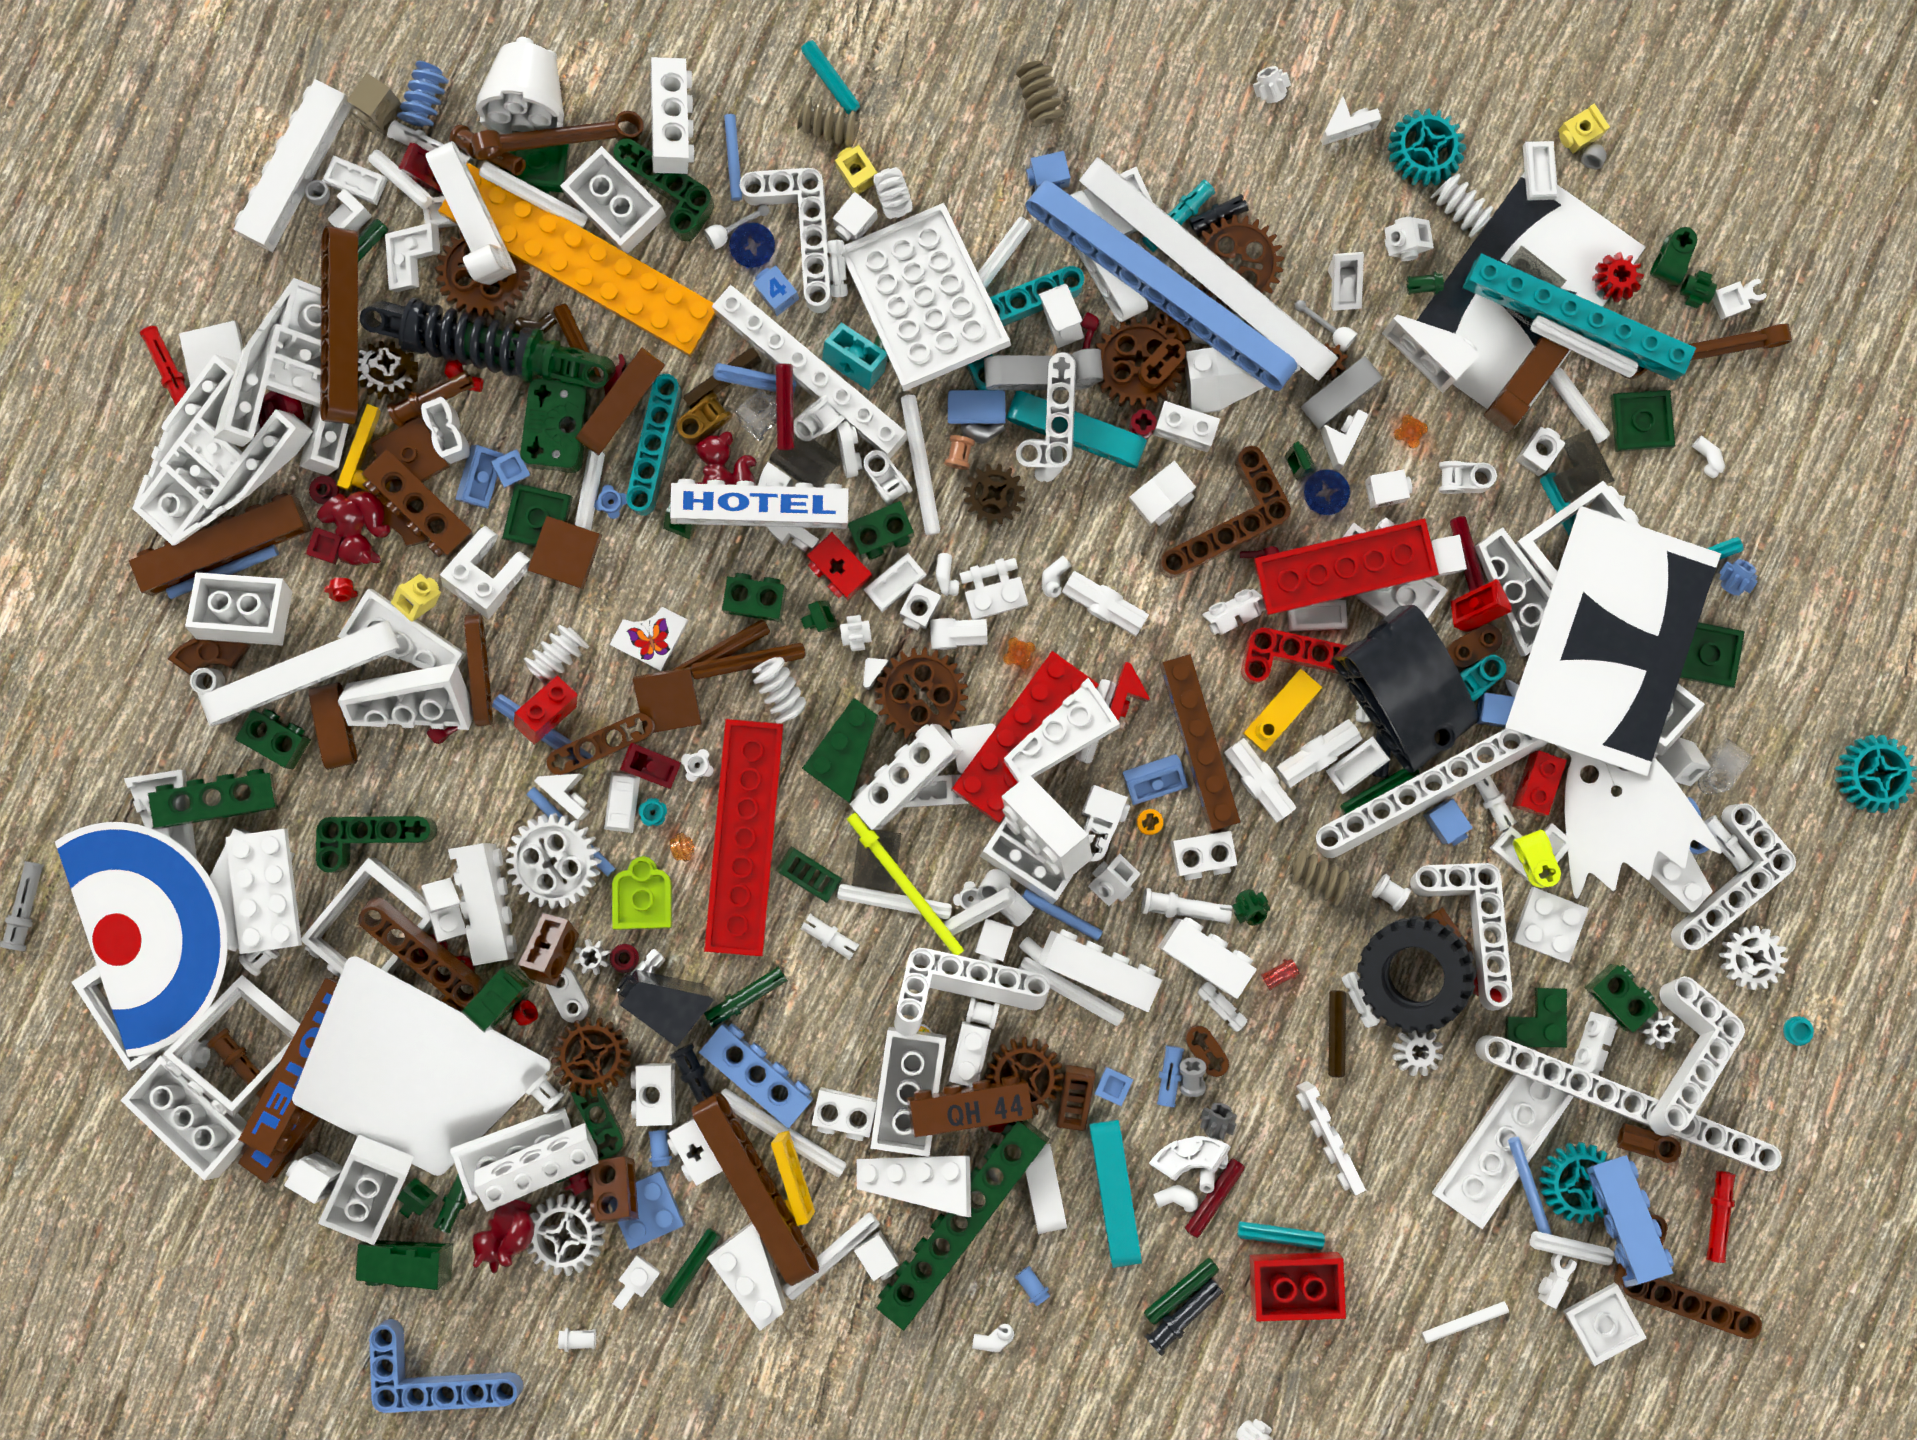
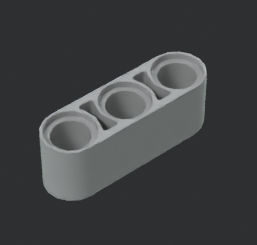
M1364 356L1311 397L1300 408L1319 430L1371 390L1383 377L1368 358Z

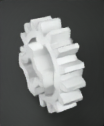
M1751 926L1750 930L1747 927H1740L1739 934L1729 933L1732 940L1731 943H1722L1727 948V952L1719 953L1720 957L1726 958V963L1721 965V969L1730 970L1726 977L1731 980L1737 978V986L1744 987L1747 984V989L1756 990L1758 985L1759 988L1766 989L1768 988L1767 981L1771 983L1778 982L1775 976L1776 973L1784 974L1785 971L1780 967V963H1785L1788 959L1781 957L1780 953L1784 952L1786 947L1777 946L1780 940L1779 936L1769 937L1771 930L1762 929L1760 931L1759 926ZM1754 938V940H1750L1748 945H1741L1745 940ZM1746 953H1753V956L1757 958L1756 960L1761 963H1754V960ZM1765 970L1760 976L1753 977V975H1757L1758 971Z

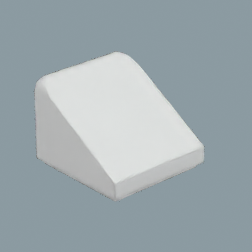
M873 658L865 660L863 682L865 689L870 690L877 681V677H880L883 673V668L888 666L889 660Z

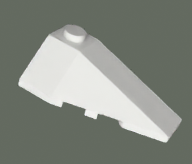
M1213 347L1186 351L1183 364L1185 365L1189 404L1192 410L1201 413L1221 411L1229 405L1266 387ZM1299 365L1297 366V369L1295 370L1294 373L1300 371V366H1299Z

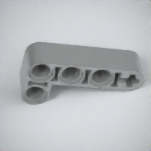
M1083 349L1071 354L1076 361L1075 390L1090 388L1103 380L1101 350ZM997 355L984 358L986 389L1047 390L1048 365L1052 356ZM1061 357L1060 362L1055 363V368L1060 369V378L1053 377V383L1063 381L1070 384V377L1064 379V372L1070 368V363H1066L1065 358ZM1057 387L1055 390H1067V389L1064 388V387Z

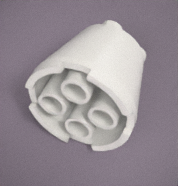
M519 37L516 39V42L502 46L477 97L475 110H477L480 116V123L489 130L497 131L500 135L509 134L512 131L526 132L563 127L564 111L557 68V54L534 44L527 37Z

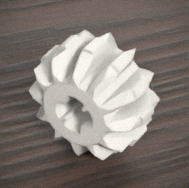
M895 167L884 169L880 173L875 174L873 181L885 216L889 219L899 218L911 212L912 202L902 172Z
M1414 1030L1412 1033H1408L1409 1037L1399 1032L1398 1037L1403 1042L1401 1044L1393 1043L1392 1047L1400 1050L1399 1053L1393 1055L1394 1060H1402L1399 1064L1400 1070L1404 1071L1409 1068V1075L1415 1076L1419 1069L1421 1075L1427 1076V1066L1433 1070L1438 1068L1433 1060L1434 1058L1442 1060L1443 1055L1435 1053V1050L1442 1048L1443 1045L1441 1042H1433L1437 1036L1435 1032L1427 1034L1417 1031L1416 1033V1030ZM1415 1045L1423 1046V1049H1420L1423 1052L1420 1057L1412 1056L1415 1053L1412 1051Z

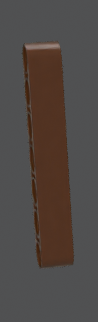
M325 226L321 237L320 413L322 421L352 425L356 421L358 412V234L355 230Z
M718 1092L692 1107V1115L784 1280L790 1286H794L818 1273L819 1264L813 1251L797 1226L795 1219L727 1099Z

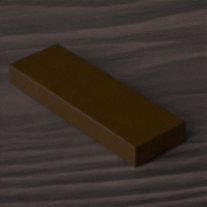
M750 347L727 365L751 370L762 361L756 350ZM712 375L684 395L683 399L688 407L692 409L705 396L713 392L718 394L731 383L716 380Z

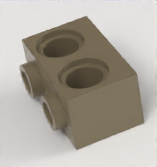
M367 72L347 99V102L354 109L352 114L360 120V124L372 133H375L377 130L386 136L390 124L398 119L397 114L403 112L400 108L401 102L393 91Z

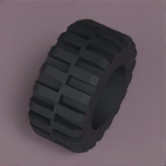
M1422 916L1396 920L1374 934L1369 940L1368 945L1362 950V960L1358 963L1357 972L1360 973V979L1357 980L1358 988L1363 989L1365 994L1362 999L1366 1006L1370 1004L1373 1007L1374 1011L1372 1014L1377 1019L1380 1017L1387 1020L1385 1025L1393 1029L1398 1026L1402 1028V1032L1412 1033L1414 1030L1419 1031V1033H1428L1431 1029L1435 1028L1438 1030L1446 1026L1451 1020L1453 1021L1460 1014L1473 994L1476 968H1473L1472 964L1474 960L1472 951L1468 952L1465 947L1467 942L1462 936L1459 938L1453 933L1455 929L1449 925L1443 926L1439 924L1440 920L1434 918L1427 920L1423 919ZM1409 947H1419L1429 951L1438 959L1443 968L1444 983L1442 989L1435 997L1423 1002L1414 1001L1403 996L1395 988L1390 977V964L1399 951Z

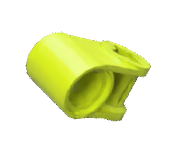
M1542 829L1513 840L1515 852L1523 865L1529 882L1534 887H1551L1559 882L1561 871L1552 852L1549 838ZM1543 870H1547L1549 872V875H1547L1544 879H1541L1539 874L1542 873Z

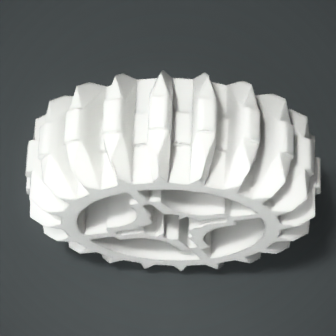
M560 1194L557 1198V1203L550 1197L546 1200L547 1207L541 1203L536 1207L539 1214H530L535 1223L534 1236L531 1241L534 1246L530 1247L527 1252L528 1254L537 1252L538 1256L533 1261L535 1264L542 1260L546 1262L543 1266V1271H547L552 1265L554 1266V1275H559L563 1267L566 1276H570L573 1267L580 1273L584 1270L583 1263L591 1266L594 1262L591 1256L598 1257L601 1251L596 1246H602L605 1240L597 1237V1235L603 1234L605 1227H596V1224L599 1222H595L590 1208L588 1210L584 1208L587 1204L585 1198L577 1205L576 1196L573 1194L569 1197L568 1203H566L564 1194ZM556 1212H565L560 1225L544 1226L549 1215ZM574 1215L584 1223L587 1234L576 1227ZM566 1227L569 1231L567 1234L570 1233L571 1237L564 1243L559 1233ZM543 1235L545 1236L544 1238L549 1239L554 1243L555 1253H552L548 1249L544 1242ZM571 1244H586L581 1254L565 1258Z

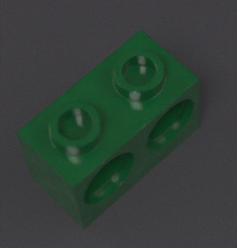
M901 501L848 522V528L862 559L866 557L869 560L876 559L885 554L884 549L892 546L895 549L904 547L911 543L910 538L915 537ZM898 520L903 523L904 527L900 533L893 534L888 531V524L891 521ZM871 531L877 535L875 543L865 545L861 542V537L865 532Z
M735 573V577L727 576L722 611L730 615L782 622L787 588L785 585L780 584V579L764 577L763 581L752 580V575ZM744 587L748 590L747 598L740 602L735 601L733 598L734 591L737 588ZM766 592L776 593L777 600L773 605L766 606L762 604V596Z
M264 708L263 712L252 709L235 740L278 765L294 770L311 741L310 738L303 735L305 730L289 722L288 726L278 721L281 716L267 708ZM264 722L267 725V733L260 737L257 729ZM289 736L292 739V747L289 751L285 752L282 742Z
M1609 964L1584 988L1613 1019L1617 1020V1023L1624 1031L1634 1033L1658 1010V1007L1653 1003L1655 998L1646 988H1639L1633 982L1635 976L1624 965ZM1615 977L1618 980L1619 986L1617 991L1611 993L1608 989V983ZM1635 999L1638 1002L1639 1008L1635 1014L1631 1015L1628 1006Z

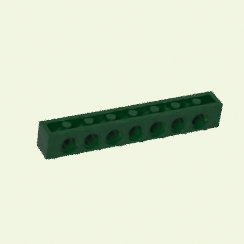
M1027 1120L1009 1122L1001 1133L1005 1138L1000 1145L997 1146L993 1143L983 1156L987 1162L982 1169L976 1166L970 1173L971 1217H965L968 1222L967 1228L956 1226L954 1216L957 1214L948 1212L944 1216L940 1213L930 1226L934 1232L929 1239L923 1236L912 1250L916 1253L911 1262L905 1260L895 1274L899 1278L892 1286L890 1283H887L878 1295V1298L882 1301L876 1309L903 1331L915 1318L1050 1138ZM1009 1144H1015L1020 1148V1158H1012L1008 1155L1007 1146ZM990 1168L1000 1169L1003 1173V1180L1000 1182L992 1180L989 1175ZM972 1192H981L985 1196V1204L977 1205L974 1203ZM938 1238L948 1241L950 1245L949 1251H941L937 1247L936 1241ZM919 1262L929 1263L932 1268V1274H923L919 1269ZM902 1285L912 1287L914 1290L913 1298L903 1295Z

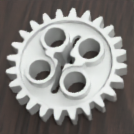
M557 813L551 814L549 820L545 814L538 816V822L535 819L528 820L529 828L526 826L519 827L518 830L521 835H515L511 838L517 845L507 848L509 852L514 854V857L506 859L507 863L514 864V868L510 869L507 873L511 875L516 874L517 876L512 885L521 884L523 886L519 891L520 895L526 892L530 893L528 902L539 898V907L545 906L548 901L551 909L556 908L558 903L564 908L569 905V900L573 904L580 901L579 895L584 897L589 894L585 886L593 887L596 885L595 881L590 877L600 875V871L593 868L594 865L602 862V860L594 858L593 855L600 851V848H592L590 845L596 838H586L585 835L589 829L588 827L581 830L577 829L579 820L568 824V815L562 816L560 820H558ZM555 834L563 838L564 845L562 848L555 845ZM541 838L544 839V844L541 843ZM531 848L535 849L538 852V862H535L531 859ZM556 857L558 862L552 865L550 860ZM569 860L576 862L578 866L577 874L569 870ZM545 874H548L553 878L554 882L552 887H549L545 884ZM563 878L567 880V884L563 882Z

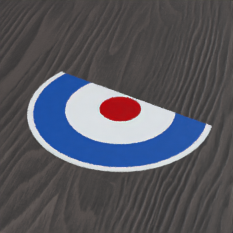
M125 822L98 823L74 830L56 840L55 844L127 1056H139L157 1051L178 1040L210 1007L218 992L226 966L228 950L227 926L221 900L207 872L194 856L178 842L161 832L142 825Z

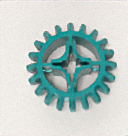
M1430 108L1426 109L1423 115L1417 109L1413 112L1412 117L1408 114L1405 115L1402 119L1403 123L1397 122L1394 127L1396 132H1391L1389 140L1392 143H1389L1387 146V151L1393 153L1389 157V162H1397L1394 172L1404 171L1401 177L1402 180L1407 179L1408 176L1413 178L1411 181L1412 186L1416 185L1418 180L1422 181L1423 187H1427L1430 180L1437 186L1440 184L1441 179L1447 181L1451 177V173H1456L1459 169L1458 164H1461L1464 160V156L1461 153L1466 150V145L1460 142L1463 141L1465 136L1463 133H1456L1460 126L1459 123L1450 124L1451 115L1445 119L1441 118V110H1438L1434 116ZM1431 130L1438 133L1439 135H1434L1431 132ZM1412 131H1416V143L1406 148V136ZM1447 147V160L1443 164L1438 165V152ZM1413 160L1420 161L1423 164V166L1417 164Z
M1869 735L1864 740L1862 738L1856 739L1854 746H1846L1845 750L1848 755L1843 754L1838 757L1844 763L1834 768L1836 771L1842 772V777L1835 779L1837 783L1843 782L1844 784L1839 792L1841 794L1849 793L1846 801L1848 803L1856 802L1855 808L1858 810L1866 808L1868 813H1875L1877 810L1879 813H1887L1889 808L1891 810L1900 808L1899 802L1906 803L1909 801L1906 794H1913L1915 792L1910 783L1917 782V778L1912 776V772L1917 770V766H1910L1909 763L1915 756L1904 755L1907 747L1905 745L1897 747L1898 740L1893 738L1887 741L1885 735H1879L1877 738L1874 735ZM1880 753L1884 754L1891 761L1893 767L1885 762L1884 756H1881ZM1866 755V758L1863 759L1864 766L1862 770L1858 772L1860 761ZM1874 771H1886V774L1879 775V777H1867L1868 774H1873ZM1893 777H1895L1894 784L1890 790V781ZM1859 781L1864 782L1868 786L1869 792H1872L1873 796L1862 788Z
M1578 1142L1576 1149L1573 1144L1567 1143L1566 1153L1561 1148H1556L1557 1158L1550 1155L1547 1156V1160L1552 1163L1550 1168L1544 1165L1541 1167L1542 1171L1548 1173L1547 1177L1539 1178V1182L1547 1184L1546 1187L1540 1190L1542 1195L1549 1196L1545 1201L1546 1205L1554 1206L1553 1212L1556 1215L1563 1213V1219L1567 1221L1574 1217L1575 1222L1579 1224L1583 1222L1584 1217L1588 1222H1594V1213L1603 1218L1605 1213L1598 1206L1596 1197L1592 1198L1593 1188L1589 1175L1584 1167L1580 1165L1579 1160H1591L1597 1165L1612 1159L1606 1160L1607 1153L1600 1150L1597 1152V1146L1592 1144L1586 1148L1583 1142ZM1568 1166L1567 1176L1559 1180L1562 1171ZM1579 1177L1586 1179L1581 1188L1575 1186L1576 1181L1579 1182L1577 1180ZM1561 1193H1575L1581 1205H1569L1563 1199Z

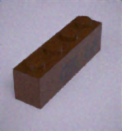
M1007 1076L1001 1078L1002 1083L990 1084V1080L973 1082V1087L961 1089V1085H951L943 1087V1092L932 1094L929 1089L913 1092L914 1097L907 1098L911 1132L916 1138L1033 1119L1028 1082L1024 1079L1020 1080L1019 1076Z

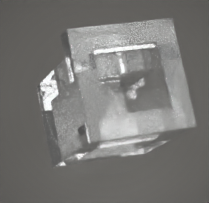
M758 389L735 410L740 425L759 442L764 439L763 435L777 423L776 396L772 393L767 395L761 389Z

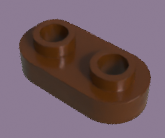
M1483 625L1451 642L1447 647V651L1457 668H1465L1497 651L1502 644V634L1493 625ZM1485 634L1492 636L1491 644H1487L1484 641ZM1460 648L1467 650L1466 658L1460 657L1458 653Z

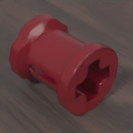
M1138 410L1137 413L1132 415L1129 423V432L1145 439L1150 438L1157 424L1156 417L1150 410ZM1140 419L1145 420V425H1147L1145 430H1140V425L1138 424Z

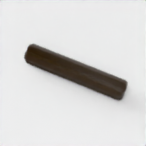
M1332 990L1329 992L1328 1074L1331 1077L1341 1078L1345 1076L1346 992L1343 990Z

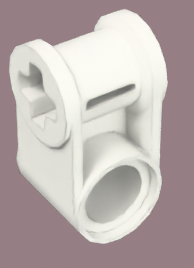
M827 395L810 404L794 420V433L801 440L810 441L822 434H827L845 419L832 408L828 402L829 398Z
M874 450L865 456V473L887 506L893 504V501L905 492L910 493L913 491L908 481L896 469L884 452ZM879 458L884 461V469L880 472L872 471L868 466L871 460Z
M1444 461L1439 463V468L1442 469V486L1439 487V493H1483L1495 483L1497 478L1495 468L1488 463H1465L1461 461ZM1475 472H1483L1487 476V484H1479L1475 480Z

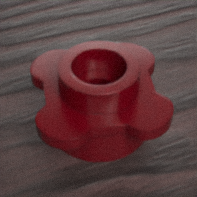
M585 1170L569 1178L571 1184L564 1189L565 1191L570 1189L574 1196L589 1189L591 1186Z

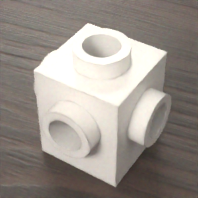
M1403 217L1395 220L1394 225L1384 228L1386 236L1385 246L1389 256L1401 258V261L1417 259L1419 253L1434 248L1429 220Z
M1119 854L1109 864L1103 861L1092 874L1096 878L1088 887L1110 906L1117 899L1122 902L1134 890L1131 885L1140 876V873Z

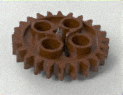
M1233 215L1232 223L1230 224L1227 223L1224 217L1221 218V227L1219 228L1214 223H1211V234L1202 231L1201 234L1205 242L1201 243L1215 255L1227 259H1234L1236 255H1241V261L1262 264V269L1240 266L1236 272L1239 275L1246 271L1253 272L1257 278L1254 287L1261 293L1263 291L1269 294L1273 293L1269 284H1279L1280 281L1274 277V274L1283 272L1284 269L1276 265L1277 262L1283 261L1284 257L1276 256V252L1282 248V245L1273 246L1272 242L1276 239L1277 235L1274 234L1269 237L1266 235L1269 229L1268 225L1260 230L1258 228L1259 219H1256L1251 225L1248 224V215H1245L1242 223H1238L1237 216ZM1230 238L1233 241L1234 249L1231 253L1224 254L1219 251L1218 242L1220 239ZM1250 243H1258L1262 247V255L1259 258L1252 259L1247 255L1246 248ZM1226 263L1232 269L1234 268L1233 264ZM1201 284L1198 289L1203 290L1206 287ZM1210 290L1207 293L1209 297L1215 295ZM1218 297L1216 298V302L1220 304L1222 300Z
M460 231L462 239L459 241L454 237H450L453 246H442L446 256L438 255V262L442 265L435 267L436 273L441 275L436 278L437 284L443 286L440 288L441 295H449L446 299L448 305L456 303L455 308L458 313L464 308L471 315L474 312H478L479 316H484L485 312H489L492 319H495V311L497 310L505 316V307L507 305L512 309H516L514 299L523 301V294L520 290L528 291L529 289L528 284L524 281L531 279L530 273L525 271L530 266L510 255L516 268V273L506 277L508 279L507 282L500 280L491 285L476 282L470 276L466 267H458L460 264L465 265L463 257L471 252L462 232ZM468 277L472 279L471 283L467 286L458 285V281L461 278ZM491 286L500 288L498 293L494 295H488L485 291Z
M1134 316L1131 317L1130 325H1126L1124 321L1120 322V329L1111 325L1110 336L1105 333L1101 334L1104 344H1095V349L1101 350L1103 380L1099 382L1103 383L1100 387L1101 393L1110 390V401L1119 397L1120 407L1126 401H1130L1132 410L1135 408L1136 402H1140L1143 409H1146L1147 401H1151L1156 407L1157 397L1159 396L1167 401L1168 395L1166 391L1176 392V386L1173 382H1182V376L1178 373L1185 372V365L1180 363L1168 378L1156 388H1147L1142 385L1139 380V371L1144 362L1151 356L1147 352L1149 348L1154 346L1160 347L1166 340L1176 339L1177 334L1174 332L1167 335L1168 325L1166 324L1159 329L1157 319L1151 325L1147 324L1146 316L1143 317L1141 323H1137ZM1124 343L1134 346L1129 352H1123L1119 349ZM1167 349L1168 352L1163 360L1167 362L1171 357H1176V349ZM1118 358L1120 361L1114 362L1113 360ZM1137 359L1142 360L1140 367L1135 366ZM1156 366L1152 371L1147 369L1149 371L1148 374L1157 375L1161 368ZM1120 370H1125L1130 376L1120 380L1115 377V374Z
M926 647L923 648L921 655H917L915 648H912L910 657H907L901 651V661L899 662L894 658H890L893 667L891 669L888 667L883 668V671L887 674L886 678L877 677V681L883 684V687L874 689L875 693L882 695V698L877 699L875 704L884 705V708L878 713L879 716H889L885 725L888 726L895 723L894 733L897 734L901 729L905 730V739H908L911 733L916 734L926 724L929 726L931 724L941 725L942 728L945 727L951 731L950 721H961L956 712L966 711V708L960 705V701L968 700V696L961 694V691L967 689L968 685L959 684V680L964 677V673H954L958 664L954 663L948 666V655L944 656L941 660L938 659L937 649L933 652L932 656H929ZM920 667H927L932 673L929 680L921 682L915 677L916 670ZM905 674L912 678L919 689L929 690L926 693L927 698L939 710V714L935 715L922 699L917 701L914 699L916 692L904 679ZM899 685L906 686L909 689V696L904 700L895 699L893 697L895 687ZM943 688L949 691L950 699L948 702L940 704L934 700V693L938 689ZM922 707L927 710L928 717L924 722L918 723L912 719L911 714L915 708Z

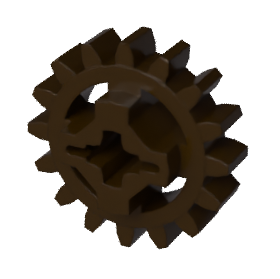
M379 341V347L376 348L372 344H368V352L364 350L359 351L358 386L359 388L366 387L367 395L376 392L378 399H382L385 394L388 395L390 400H393L394 394L398 393L401 397H404L405 389L410 391L414 389V382H418V362L414 361L413 353L406 354L401 348H395V342L385 346L383 341Z
M986 464L985 472H982L979 468L975 469L976 479L969 476L967 481L971 487H964L963 489L965 494L970 495V497L964 499L965 505H972L968 510V514L977 513L976 522L978 523L983 518L987 519V527H990L993 521H997V524L1001 527L1004 518L1012 522V513H1021V508L1017 504L1025 503V498L1019 496V494L1025 492V486H1017L1021 477L1015 476L1012 478V468L1003 472L1002 464H998L996 470H992L990 464ZM990 477H998L1004 479V481H992ZM980 484L983 494L976 500L975 491ZM990 490H993L995 493L1001 492L998 501L995 498L988 499ZM1013 490L1014 499L1009 507L1005 499L1006 495ZM987 508L995 509L998 511V513L992 514L985 512L984 510H986Z

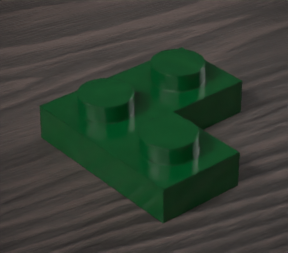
M1535 988V1017L1506 1016L1505 1039L1525 1047L1567 1048V989Z

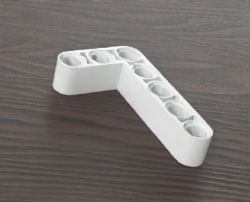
M451 141L426 153L431 170L471 251L470 254L463 257L470 276L476 282L491 285L516 273L514 263L456 144Z
M814 168L746 173L740 180V189L744 200L748 204L759 206L798 203L805 300L807 307L814 313L827 311L831 306L832 297L828 264L829 253L827 252L828 235L825 189L822 175ZM807 181H816L818 185L816 188L808 190L803 187ZM781 182H786L790 185L783 192L777 191L775 187ZM752 184L761 186L757 193L747 192L748 187ZM811 208H816L820 211L819 215L814 218L807 217L805 213ZM812 236H818L822 239L820 244L816 246H810L807 244V241ZM813 264H820L824 267L819 274L809 272V268ZM815 292H822L826 295L824 300L818 303L811 301L810 298Z
M1749 804L1729 805L1723 810L1721 818L1724 826L1731 834L1736 835L1739 844L1754 861L1672 929L1671 940L1678 948L1687 950L1702 948L1795 869L1796 859L1793 853L1756 809ZM1737 810L1742 811L1744 815V820L1741 824H1738L1735 820ZM1757 832L1763 837L1760 847L1754 842V836ZM1776 855L1782 860L1781 867L1778 870L1773 865ZM1755 873L1760 879L1757 888H1754L1751 884V877ZM1732 892L1736 893L1738 898L1737 904L1734 907L1730 905L1728 899ZM1712 910L1716 919L1710 926L1706 916ZM1688 929L1693 932L1694 936L1689 944L1684 940V933Z
M1488 863L1426 865L1418 869L1410 880L1411 889L1415 894L1423 897L1469 895L1479 999L1483 1007L1488 1010L1495 1011L1510 1003L1513 992L1500 871L1496 866ZM1449 874L1458 875L1461 879V886L1451 884ZM1478 874H1487L1490 878V885L1482 884L1479 881ZM1420 875L1430 877L1432 887L1423 886L1420 882ZM1481 902L1490 903L1493 907V914L1485 913L1481 908ZM1485 930L1495 934L1496 942L1494 944L1486 941L1484 937ZM1488 959L1497 962L1499 966L1498 973H1493L1488 969ZM1492 988L1497 989L1501 993L1502 1000L1500 1003L1491 999L1490 990Z
M917 948L910 953L894 1026L896 1031L904 1036H912L919 1031L929 988L1023 1009L1039 1010L1046 1002L1050 983L1044 975L927 948ZM915 965H923L926 968H918ZM944 971H951L954 974L948 975ZM973 977L981 978L983 981H976ZM1003 983H1004V984H1008V985H1010L1011 987H1010V988L1004 987V986H1002L1001 984H1003ZM909 990H917L920 993L914 994L911 993ZM1030 990H1036L1040 994H1034ZM910 1015L913 1016L915 1019L909 1020L904 1018L903 1016Z
M1685 976L1664 984L1660 989V999L1668 1009L1696 1031L1700 1037L1649 1117L1651 1129L1661 1136L1684 1130L1689 1125L1745 1033L1744 1025L1736 1015L1697 982Z

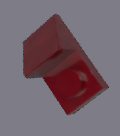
M409 143L398 169L410 175L420 186L443 195L426 158V153L429 151L416 143Z
M270 391L263 398L258 419L260 428H262L275 409L294 414L301 421L305 416L300 400Z
M630 743L620 770L671 790L681 762Z

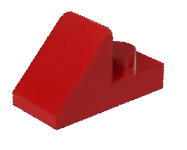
M1128 662L1123 664L1110 705V710L1118 721L1120 716L1125 718L1128 712L1130 701L1126 700L1127 696L1145 702L1150 701L1132 664Z

